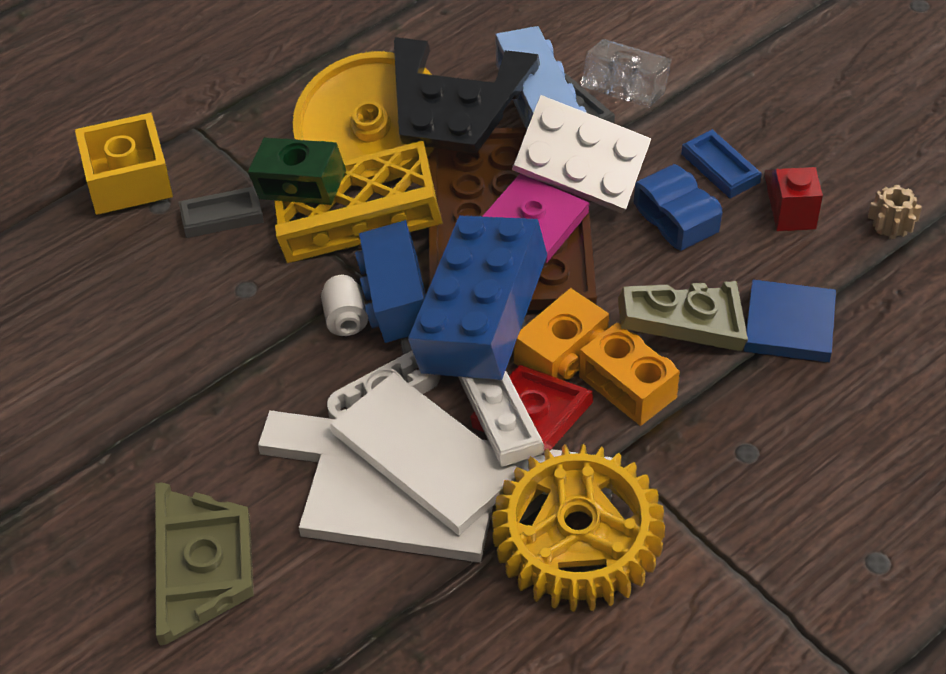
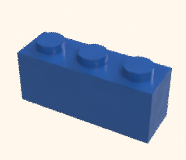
M404 220L359 233L362 250L355 251L361 274H367V276L360 277L366 301L372 300V303L365 304L368 319L372 329L380 328L385 343L410 335L426 296L416 250L407 222Z

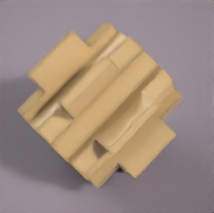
M894 185V187H885L882 189V192L878 191L876 193L875 202L870 204L868 218L874 219L873 226H875L878 234H884L889 236L890 239H895L896 236L901 235L904 237L908 232H913L915 222L919 221L922 206L916 204L917 197H914L912 190L901 188L900 185Z

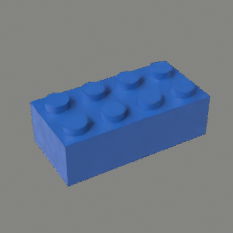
M482 216L458 217L408 337L421 374L503 379L547 258V251L538 219Z

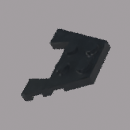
M395 37L394 54L398 123L402 144L424 141L425 147L477 154L503 118L504 109L512 99H517L524 89L523 83L530 74L534 75L540 66L538 54L505 50L495 82L423 74L430 53L428 41Z

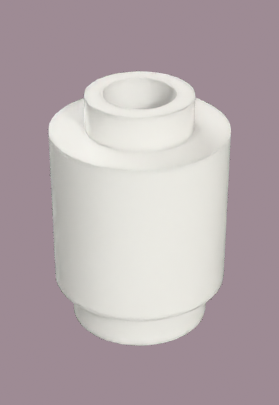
M337 275L327 280L321 292V300L329 331L339 336H350L363 330L367 325L368 315L360 285L347 275Z

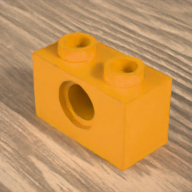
M572 288L568 289L520 330L514 346V363L517 366L522 365L561 380L572 378L580 367V349L608 329L609 313Z

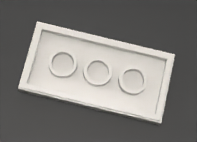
M394 372L330 423L332 434L458 536L496 504L497 495H503L504 480L515 482L514 470L517 466L510 464L501 467L491 446Z
M321 454L299 525L301 537L481 563L493 506L458 536L366 460Z

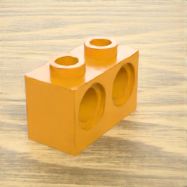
M616 322L580 349L579 377L638 425L642 426L677 398L680 371L674 363L666 357H661L648 347L636 333H630L627 329H622L619 323Z

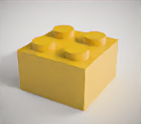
M152 112L75 129L85 177L96 215L173 197Z

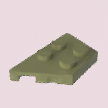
M155 483L156 637L159 645H166L254 596L251 524L249 510L246 506L228 501L217 502L211 496L197 492L190 497L171 491L169 484Z

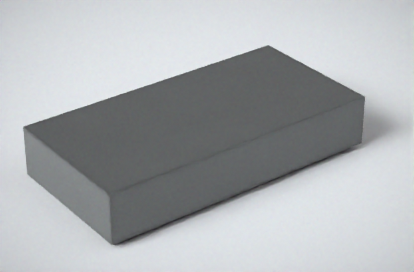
M254 187L178 201L186 238L264 223L259 198Z

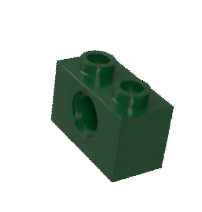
M265 137L248 170L249 177L259 199L332 205L346 172L337 142Z

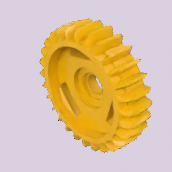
M584 443L581 445L578 454H570L568 447L564 444L561 455L556 457L546 448L544 451L545 461L541 463L530 456L528 459L529 471L516 467L514 470L515 482L504 480L503 495H497L495 501L497 511L493 512L492 515L494 527L492 532L493 543L495 547H498L497 558L499 562L506 563L505 568L508 578L518 576L520 591L534 585L533 594L536 602L545 593L550 594L554 609L559 604L561 598L568 599L572 612L576 610L579 600H586L591 611L595 609L596 598L604 597L608 605L612 606L614 604L615 591H619L626 598H629L631 582L642 587L645 582V572H654L656 557H660L662 553V540L665 537V525L662 522L664 518L663 505L658 504L659 494L657 489H649L648 474L636 477L637 467L635 462L624 468L621 467L620 453H617L611 460L605 459L602 446L598 449L596 455L587 454ZM607 488L620 497L629 506L634 516L624 519L601 489ZM543 492L548 493L549 495L533 525L527 526L519 523L528 505ZM580 511L589 515L592 522L583 530H574L565 523L566 517L570 513ZM606 565L604 568L588 572H570L559 569L564 567Z

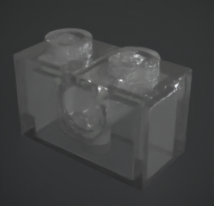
M602 39L586 52L581 87L650 108L665 93L672 59Z

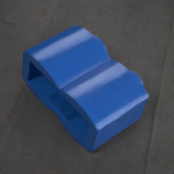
M673 164L635 183L633 199L635 206L646 220L658 227L663 237L674 248L680 251L719 232L723 213L719 201L714 196H710L707 192L698 188L694 176L680 166Z

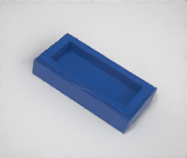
M713 129L682 144L681 154L729 198L750 189L761 181L762 173Z

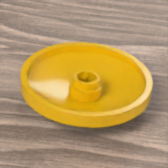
M385 51L359 53L338 60L320 71L307 84L296 103L293 114L295 140L337 142L343 161L407 145L402 144L399 136L395 54ZM424 68L423 74L432 75L426 68ZM425 147L427 156L430 155L434 148ZM419 156L405 159L398 166L410 170L419 160ZM375 167L366 169L360 176L371 180L380 169ZM390 174L383 183L392 181L399 177Z

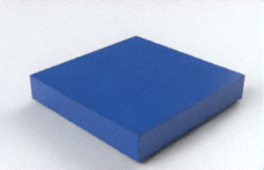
M752 280L746 329L748 341L745 344L744 352L830 363L836 290Z

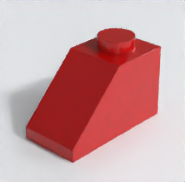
M816 167L765 170L764 177L776 230L817 229L823 194Z

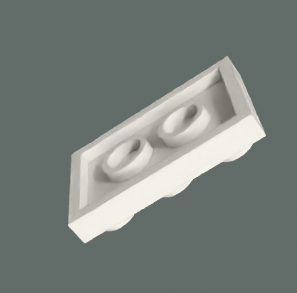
M540 95L512 170L623 214L627 208L651 138Z

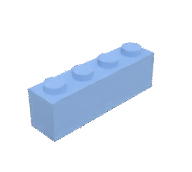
M539 26L495 34L496 65L498 69L500 68L505 50L539 55V69L534 75L530 74L523 83L524 89L517 99H512L526 130L540 95L586 112L584 106L578 105L574 86L572 83L566 82L561 61L555 60L552 43L549 39L545 40Z

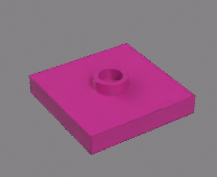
M519 174L482 217L538 219L547 251L545 261L547 263L589 213V202L536 179Z

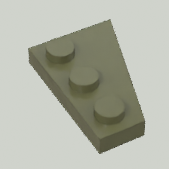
M737 281L724 282L721 288H708L705 283H692L689 289L674 290L668 284L623 286L619 294L618 306L622 329L742 351L748 341Z

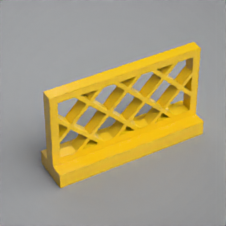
M424 141L343 161L346 172L332 205L319 204L316 208H313L301 202L274 200L277 225H275L276 237L287 263L361 245L359 233L406 220L410 232L443 224ZM419 156V160L410 170L398 166L405 159ZM374 167L380 169L371 180L360 176L366 169ZM390 174L402 178L393 189L382 185ZM412 183L423 186L422 188L405 192ZM352 184L363 187L355 198L344 195ZM374 192L385 196L367 201ZM336 202L347 206L328 211ZM297 212L308 216L290 221Z

